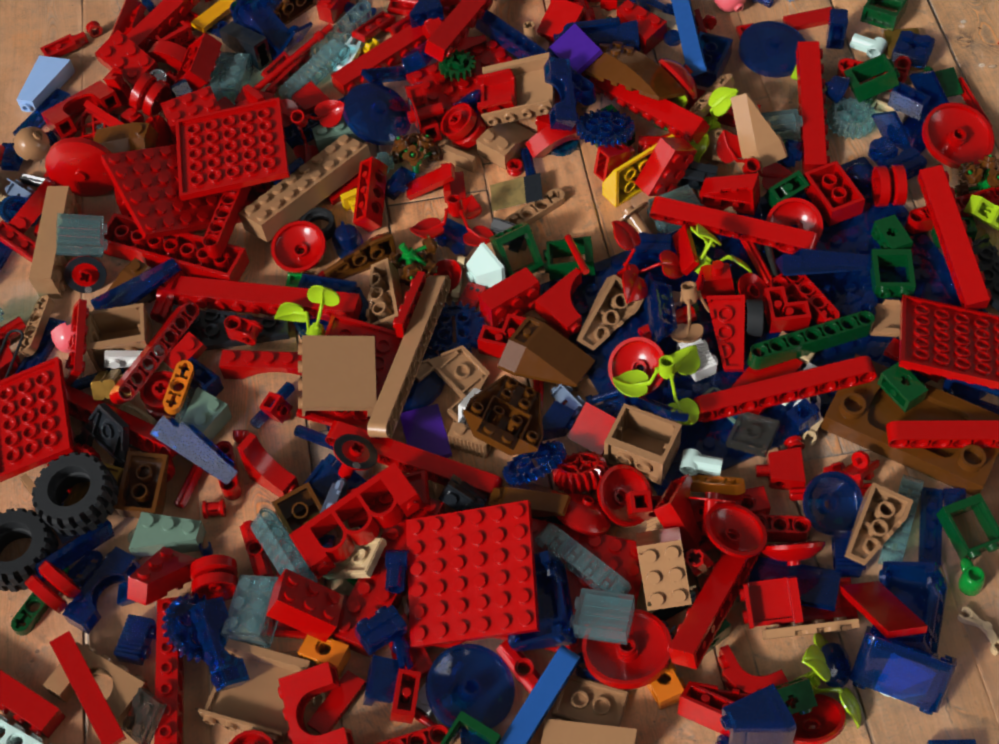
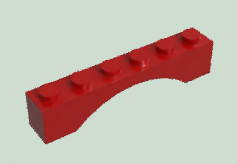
M222 350L219 367L224 379H245L252 375L267 372L292 373L302 376V373H298V361H302V355H298V352Z

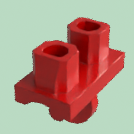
M698 8L694 10V17L698 27L699 38H704L705 42H708L710 38L707 29L713 30L717 20L714 16L706 15L703 19Z
M858 450L852 455V463L842 470V476L848 477L849 486L861 488L864 485L863 480L873 479L874 470L880 466V460L870 461L869 455L866 452Z

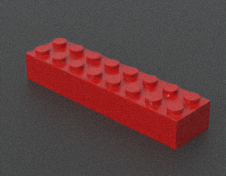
M117 213L112 215L97 239L103 254L127 261L137 258L149 267L170 272L173 268L180 269L188 277L239 281L249 264L246 249L227 244L222 256L215 259L210 258L203 245V237L187 232L144 240L133 218Z
M429 497V508L418 510L408 517L404 514L402 520L397 525L384 529L380 538H384L387 543L371 578H358L340 612L338 626L331 634L332 639L342 640L349 645L350 650L373 658L387 631L386 624L392 621L402 601V596H405L408 590L406 520L445 514L443 502Z

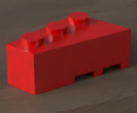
M626 0L617 8V25L627 36L630 35L636 46L639 45L645 55L667 36V21L630 0Z
M759 173L705 178L699 192L700 206L725 210L733 206V209L738 213L755 215L760 201Z
M162 547L128 577L127 599L148 605L167 596L168 592L175 588L177 590L182 589L184 584L192 582L190 578V565L197 558L177 552L171 548Z
M689 681L680 695L677 714L741 742L759 710L762 693L754 692V695L740 693V689L733 688L732 691L718 689L716 685Z

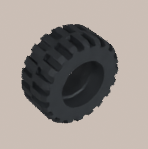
M73 452L69 456L65 454L59 456L58 460L50 461L49 466L40 471V477H37L34 482L36 487L32 489V503L36 508L35 511L52 529H55L60 534L66 533L68 536H75L76 533L83 535L88 530L94 531L97 529L100 523L104 524L107 521L108 515H112L115 510L113 506L117 505L118 502L116 495L119 494V487L116 485L115 477L99 458L94 455L90 456L89 453L81 452L79 455L78 452ZM80 482H90L89 490L83 499L70 506H61L62 498L69 488Z
M12 508L7 509L5 513L0 512V555L9 543L21 538L32 539L28 550L21 557L7 562L0 561V590L8 591V588L11 592H17L19 588L23 590L29 589L24 582L32 574L40 578L43 577L39 573L38 567L45 560L53 565L56 563L54 558H57L59 554L58 540L50 526L33 510L27 511L25 508H17V511Z

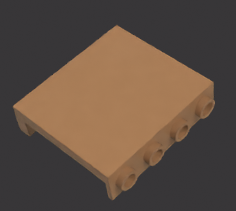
M550 52L482 67L483 74L511 68L516 78L517 106L481 114L486 126H495L555 112V63Z
M302 335V343H298V355H302V361H298V373H302V379H298V391H302V397H298V409H302V416H305V411H367V416H371L377 402L375 336Z
M228 639L226 644L228 654L204 710L198 709V713L203 719L202 721L209 725H215L216 723L223 725L225 729L230 731H236V729L241 731H261L269 736L273 743L278 741L285 743L288 737L289 725L283 716V708L285 707L283 700L278 694V687L280 686L278 679L313 667L311 661Z

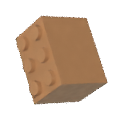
M144 303L89 311L88 318L86 319V325L88 326L86 351L97 371L112 369L104 368V352L106 350L143 351L153 338V324Z
M624 403L604 442V458L607 465L612 467L619 464L630 465L638 469L647 480L662 485L680 447L682 424L672 419L668 420L660 417L654 412L641 410L635 405Z
M679 527L636 533V545L647 611L692 605Z

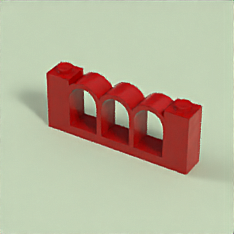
M394 462L293 531L289 536L310 570L319 579L336 567L334 563L342 562L350 557L355 549V545L361 546L372 542L379 534L380 528H391L397 525L402 520L404 514L407 517L423 507L424 503ZM389 491L393 497L391 507L383 513L371 511L368 505ZM364 508L368 513L367 523L361 529L348 530L343 522ZM339 525L343 531L341 542L332 548L323 547L318 539Z

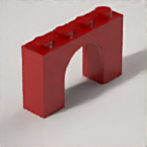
M98 81L45 110L41 115L48 128L63 139L77 131L72 119L81 112H84L86 107L83 105L86 100L107 113L121 107L122 104L115 90L102 81Z
M325 662L278 679L280 685L278 687V694L284 703L283 716L288 721L289 730L287 733L291 743L354 744L352 732L348 728L342 727L322 735H311L304 724V711L309 701L321 693L340 687L334 664Z

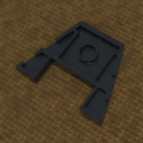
M106 403L98 404L88 418L89 422L81 428L80 435H76L74 441L76 443L79 442L82 446L86 443L89 447H92L95 440L114 458V466L124 468L129 451L130 426Z

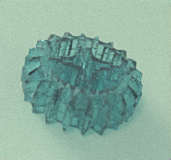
M851 96L849 99L843 97L842 100L837 99L830 106L827 113V123L829 129H832L833 133H837L838 137L844 136L845 139L851 137L852 140L855 137L860 139L862 136L866 137L873 130L876 123V113L874 107H871L870 103H865V100L858 103L857 99H852Z

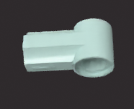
M856 33L850 42V48L865 52L870 59L883 54L888 46L887 41L882 37L871 39Z
M688 448L683 450L679 470L681 473L689 474L690 476L697 475L698 473L720 476L723 458L702 455L698 450Z

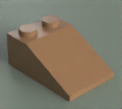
M515 122L493 126L476 140L477 154L506 170L507 162L511 159H517L527 148L525 143L536 133Z

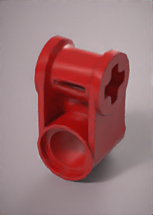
M236 315L228 316L224 320L225 330L229 339L251 346L256 345L257 337L264 329L261 323Z

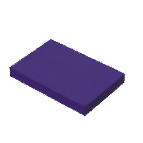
M575 23L549 47L577 77L603 54L602 50Z
M438 404L401 413L400 419L408 445L445 458L452 457Z

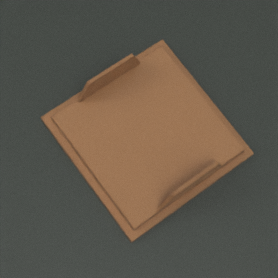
M885 299L883 303H872L871 313L874 315L875 321L870 336L900 337V300Z

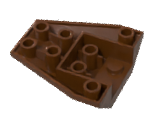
M528 316L509 338L497 368L514 376L577 387L593 367L596 360L554 325L536 317Z
M507 375L502 376L470 398L463 412L475 438L510 456L537 452L543 439L541 393Z

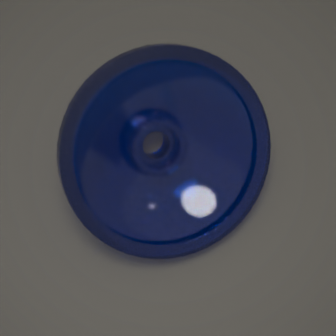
M825 472L814 477L807 485L803 495V509L806 518L811 521V525L817 531L832 536L842 535L853 529L863 497L858 485L849 476L840 472ZM825 501L829 503L828 508L825 507Z

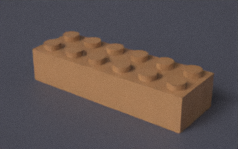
M47 186L29 274V280L39 297L48 295L51 299L63 298L64 291L67 289L64 270L73 257L74 233L78 229L77 219L81 213V206L77 203L75 194L72 193L69 186Z

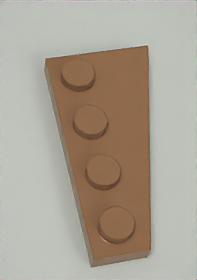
M847 617L833 618L834 622L826 623L825 619L812 620V624L803 625V622L789 623L790 627L781 628V624L767 625L768 629L762 631L763 640L813 635L815 633L850 631L860 628L859 619L847 620Z

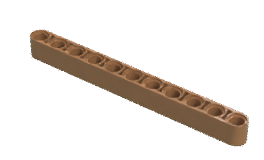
M430 275L426 280L369 419L367 432L370 437L391 438L395 431L450 291L451 280L448 275Z

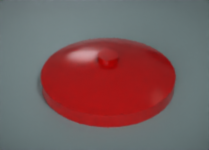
M954 102L941 104L935 107L923 122L922 138L927 150L935 159L946 166L959 169L961 164L965 162H974L973 165L977 167L980 164L978 159H983L984 155L992 153L994 148L992 127L979 111L968 105Z
M71 137L57 141L50 147L45 159V168L48 176L57 186H69L72 193L83 197L101 196L114 188V183L101 161L102 155L111 154L112 152L102 144L86 138Z
M635 608L615 609L596 618L587 628L582 640L583 660L591 675L605 685L619 689L640 688L656 681L667 670L671 662L670 653L668 652L671 635L666 625L658 617L647 611Z

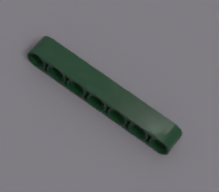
M860 311L756 343L750 348L747 363L750 368L760 370L866 337L871 333L875 317L869 311Z

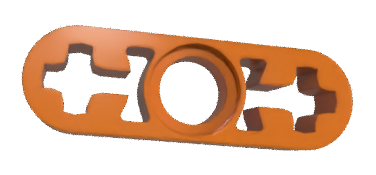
M188 360L178 362L163 399L164 410L168 414H177L183 407L194 376L193 364ZM188 368V370H186L184 373V378H182L181 370ZM181 383L184 385V388L181 391H176L173 389L174 385ZM173 396H175V397H176V398H175L176 405H173L172 407H170L169 404H172V403H173V400H174V397H173Z
M711 475L691 476L693 482L690 491L740 495L746 491L743 478Z

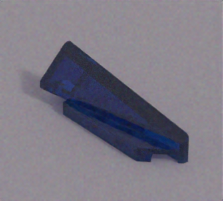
M619 17L567 23L560 34L553 35L555 42L575 23L597 46L600 43L611 44L613 41H621L623 45L639 47L637 20L620 24Z
M801 248L794 255H781L776 259V264L784 276L871 270V255Z
M171 258L92 299L91 304L95 310L135 304L182 269Z
M648 272L644 278L648 287V295L642 303L652 339L655 343L659 344L678 328L672 286L666 284V277Z
M163 415L150 431L151 436L225 484H229L238 473L234 468V461L192 423H179L173 416Z

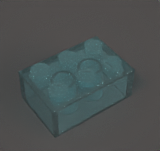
M221 52L215 62L217 64L216 68L211 72V81L205 87H211L217 101L227 97L235 105L234 101L242 87L250 82L254 69L251 56L246 53Z
M240 575L220 633L227 641L228 639H233L258 647L270 648L278 621L266 616L274 584L279 577Z

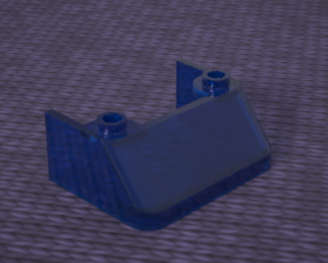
M239 0L233 9L235 18L242 26L267 38L272 60H275L283 51L287 53L301 42L313 25L312 22H309L301 27L294 25L288 29L268 6L270 0Z
M934 71L909 75L916 89L911 98V104L915 111L903 124L896 111L872 115L883 139L911 155L920 154L926 148L922 138V126L927 115L935 107L949 103Z

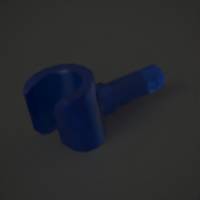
M209 541V546L203 549L202 543H199L198 547L202 556L213 554V548Z

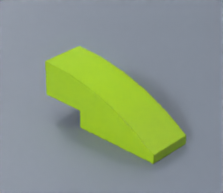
M971 195L963 212L999 231V206L994 205L981 196Z

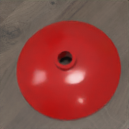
M660 59L658 63L695 101L698 93L695 80L691 76L693 71L687 65L683 67L674 60Z
M788 198L778 202L770 210L766 221L790 227L796 225L799 229L815 232L819 235L818 241L823 232V219L819 210L814 204L802 198ZM776 248L777 250H779V251H781V252H783V253H786V254H791V255L799 254V253H795V252L786 251V250H782V249Z
M294 221L286 224L275 234L271 243V254L275 263L281 269L291 273H301L314 268L322 260L326 251V239L323 232L318 226L308 221Z
M632 337L618 344L612 351L608 362V374L612 384L614 385L613 377L630 370H638L641 365L644 366L643 372L648 375L650 380L655 367H659V358L665 355L661 347L654 341L644 337ZM659 373L653 383L647 386L648 392L643 396L651 394L663 383L664 379Z
M619 464L610 467L602 474L603 476L599 479L597 486L598 502L603 513L612 522L623 527L641 524L645 520L628 518L625 495L630 491L650 490L651 496H653L648 480L638 469L630 465Z
M564 492V494L571 497L565 516H556L564 525L574 531L590 536H601L609 531L611 520L603 513L597 500L583 493Z
M719 503L711 507L705 516L704 529L708 538L719 550L730 556L738 558L754 557L763 550L767 543V532L762 521L752 511L741 505Z
M825 541L765 545L761 552L773 560L787 562V566L801 565V560L812 558L823 550Z
M815 694L818 706L813 707L812 712L799 715L798 712L790 715V719L782 722L775 720L776 727L780 735L792 743L824 744L837 737L843 731L846 724L845 710L835 699L826 695ZM794 698L786 701L785 703L792 705L791 701L794 700Z

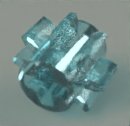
M387 152L377 153L375 158L388 166L387 173H389V169H394L393 156L390 157V154Z

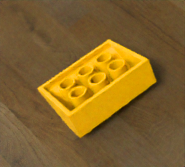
M657 144L614 169L602 183V195L616 208L642 192L635 184V181Z

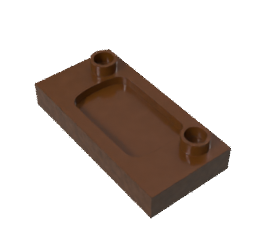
M874 361L872 363L877 374L875 380L837 390L824 416L821 429L971 496L982 491L999 453V448H981L977 445H967L963 448H891L888 446L886 424L892 421L999 420L998 414L926 383L924 384L928 392L924 401L904 412L877 384L881 373L888 369V367Z

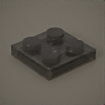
M749 412L739 414L726 441V447L766 458L780 427V421Z
M139 687L137 694L133 697L131 708L123 720L121 729L136 743L150 744L167 705L148 689Z

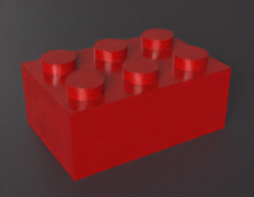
M119 30L95 52L98 61L111 71L113 68L122 70L123 74L120 75L131 89H133L137 80L144 73L155 74L159 70L157 62Z
M206 32L192 42L186 50L173 85L186 94L199 90L204 85L207 86L212 78L210 76L211 72L216 68V59L221 54L222 43Z
M210 86L160 103L175 141V120L221 110Z
M661 137L637 177L635 184L648 196H671L675 192L680 179L684 177L687 167L693 162L697 150L684 138Z
M837 160L804 172L803 176L809 183L805 193L829 226L862 214L865 198Z
M525 267L478 294L481 318L488 326L502 329L508 313L523 316L525 313L535 310V300L540 297V282Z
M285 569L274 584L266 616L326 642L338 626L344 595L289 569Z

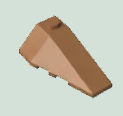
M746 92L731 97L742 158H756L760 162L761 168L786 158L788 154L782 138L773 131L771 123L762 116L760 108L749 93Z
M615 274L607 277L576 341L594 351L618 327L623 325L628 318L638 311L644 299L627 304L623 292L622 279Z
M873 482L863 497L844 556L865 566L907 519L913 500Z

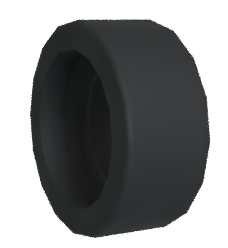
M312 208L301 217L300 221L313 222L320 219L328 221L329 224L321 229L327 241L336 231L334 215L326 208Z
M747 299L746 336L761 337L764 323L763 300Z

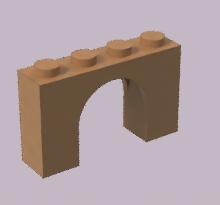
M76 642L93 676L106 675L112 678L113 689L107 702L122 729L149 694L150 690L146 685L147 681L138 674L135 676L129 673L130 670L122 664L116 666L107 655L102 654L100 656L96 654V650L89 644L83 646ZM61 664L56 667L43 684L50 694L65 703L75 693Z

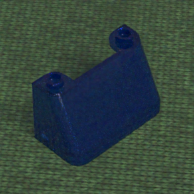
M548 550L534 554L540 631L509 635V645L515 651H527L575 644L577 642V633L565 565Z
M884 561L883 568L879 571V581L917 615L928 628L927 633L887 639L873 625L868 631L869 641L875 647L892 651L895 648L904 654L924 659H935L938 653L947 594V584L936 562Z
M867 626L849 677L853 681L852 685L860 689H866L867 687L920 707L919 710L929 715H933V712L938 713L954 675L957 658L945 654V657L939 659V654L935 652L932 654L894 639H887L885 636L882 638V635L877 633L878 629Z
M774 684L722 708L720 721L726 731H730V737L721 734L717 736L715 744L793 743L797 730L796 723Z

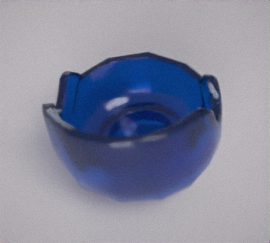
M854 163L847 168L846 174L859 191L867 190L871 187L872 169L868 165Z

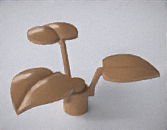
M693 281L682 283L680 292L653 290V304L659 311L671 312L676 310L677 306H682L684 302L687 304L688 324H677V326L672 327L670 330L671 338L680 343H692L703 336V326L701 324H691V305L695 304L698 298L707 312L710 313L709 306L703 299L701 291H697V285Z

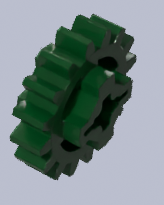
M455 49V52H452L449 58L446 57L443 62H439L440 74L444 75L445 79L450 77V81L454 79L460 81V78L466 80V76L472 77V73H475L476 60L474 56L470 55V52L464 53V50L458 52Z

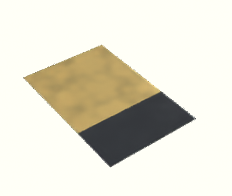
M540 173L490 185L492 211L543 199Z

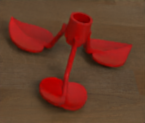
M281 99L284 128L289 127L293 122L298 127L304 142V146L297 145L293 148L299 166L305 164L319 153L316 146H308L302 130L308 124V119L319 120L320 124L325 128L335 127L342 119L345 109L344 102L339 100L322 101L315 107L314 112L317 117L309 114L305 115L303 111L298 109L297 104L293 100Z
M723 130L716 145L719 159L727 164L734 160L737 163H744L742 167L744 174L758 172L759 176L763 177L762 185L767 191L775 184L792 175L791 171L778 163H772L763 167L761 172L760 162L756 158L739 159L742 158L737 135Z
M458 194L448 196V208L444 209L445 215L442 222L438 218L432 217L426 218L415 226L410 227L411 232L418 237L427 239L426 235L429 234L431 238H436L444 233L443 226L446 225L448 214H451L454 218L463 219L468 231L463 235V241L469 246H479L483 242L488 244L490 243L489 237L494 235L485 226L479 225L473 229L469 227L466 219H474L482 213V207L473 195H470L463 201Z
M618 220L611 222L617 244L624 250H631L626 262L623 263L624 268L617 272V276L622 279L623 292L627 304L642 300L648 295L647 284L644 279L638 277L639 274L662 266L663 274L670 279H678L684 275L679 265V257L670 250H664L660 253L659 258L661 262L639 270L635 264H629L636 251L635 247L641 243L640 236L637 230L627 222Z

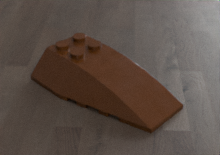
M613 41L611 44L600 43L598 47L602 50L603 54L583 71V73L599 81L605 82L607 79L611 81V85L619 86V84L626 86V90H639V94L656 100H664L686 94V91L664 68L646 55L634 50V47L623 45L621 41Z

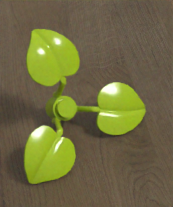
M719 87L712 92L708 101L709 106L712 107L710 109L712 117H704L710 126L707 132L711 129L721 128L717 117L724 115L732 106L730 98L738 95L739 90ZM685 95L667 99L683 108L688 103V98ZM707 132L698 145L692 141L690 142L697 150L694 161L698 163L710 142Z
M697 224L696 228L690 227L691 233H695L705 243L702 253L698 256L700 264L694 269L699 274L702 266L712 265V259L706 255L711 246L715 248L716 244L722 246V244L705 227ZM732 254L720 259L722 262L725 260L736 262L749 273H753L744 261Z
M313 285L308 289L307 297L309 301L320 303L317 320L312 325H310L309 312L304 311L301 305L285 302L279 306L274 319L306 322L307 335L324 336L326 330L323 324L320 323L323 306L338 305L340 296L336 291L320 285Z
M696 345L680 349L671 355L661 356L659 358V367H655L650 380L648 375L641 370H630L612 378L615 387L622 394L629 397H641L647 394V386L653 383L659 373L663 379H670L675 402L668 404L665 409L667 419L675 420L682 425L695 424L699 419V408L696 402L690 398H683L679 401L674 382V374L677 371L681 375H691L699 370L700 358Z
M815 633L813 637L814 644L807 648L802 659V663L813 670L795 679L801 677L808 678L814 695L825 692L839 693V699L843 707L851 716L858 729L861 725V709L854 694L847 687L843 689L840 687L818 689V686L821 684L819 677L825 682L830 681L831 674L827 663L831 668H835L837 657L831 644L820 633Z

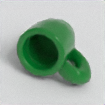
M964 557L960 561L963 573L959 578L958 587L965 595L975 596L983 589L985 575L982 569L973 566L972 561Z

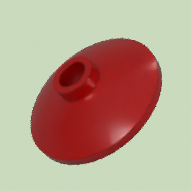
M444 259L437 262V273L433 275H448L451 280L450 291H452L461 280V266L452 259Z
M753 273L742 275L738 281L739 294L746 295V300L762 299L764 289L768 288L766 283Z

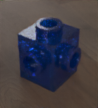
M784 139L783 143L788 156L777 161V163L784 167H795L796 163L800 162L803 156V151H801L802 142Z

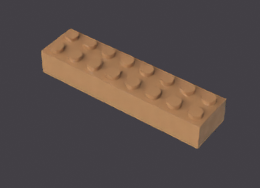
M345 134L340 136L336 141L291 173L289 178H285L277 185H274L269 191L240 211L238 214L244 229L266 242L272 240L283 226L298 220L357 175L360 162L371 157L368 145Z

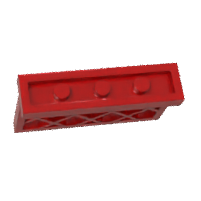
M86 100L83 105L86 109L74 125L77 131L81 130L82 132L80 138L89 139L93 137L94 139L97 130L96 125L103 123V128L124 123ZM88 115H91L92 122L85 124ZM92 127L93 133L86 135V128ZM76 132L72 133L71 135H69V136H67V137H68V138L73 137V136L76 134Z

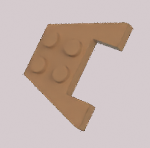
M462 345L441 353L440 356L423 360L415 380L419 383L432 371H435L461 398L447 410V413L458 422L459 403L473 388L481 390L490 372Z

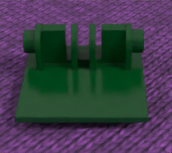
M926 66L923 74L918 75L927 102L963 94L954 67L934 72L933 68Z

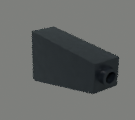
M233 21L219 30L222 42L259 71L273 62L265 36Z

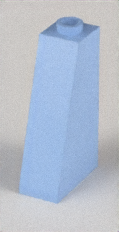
M39 55L16 99L22 111L38 113L75 73L70 59Z

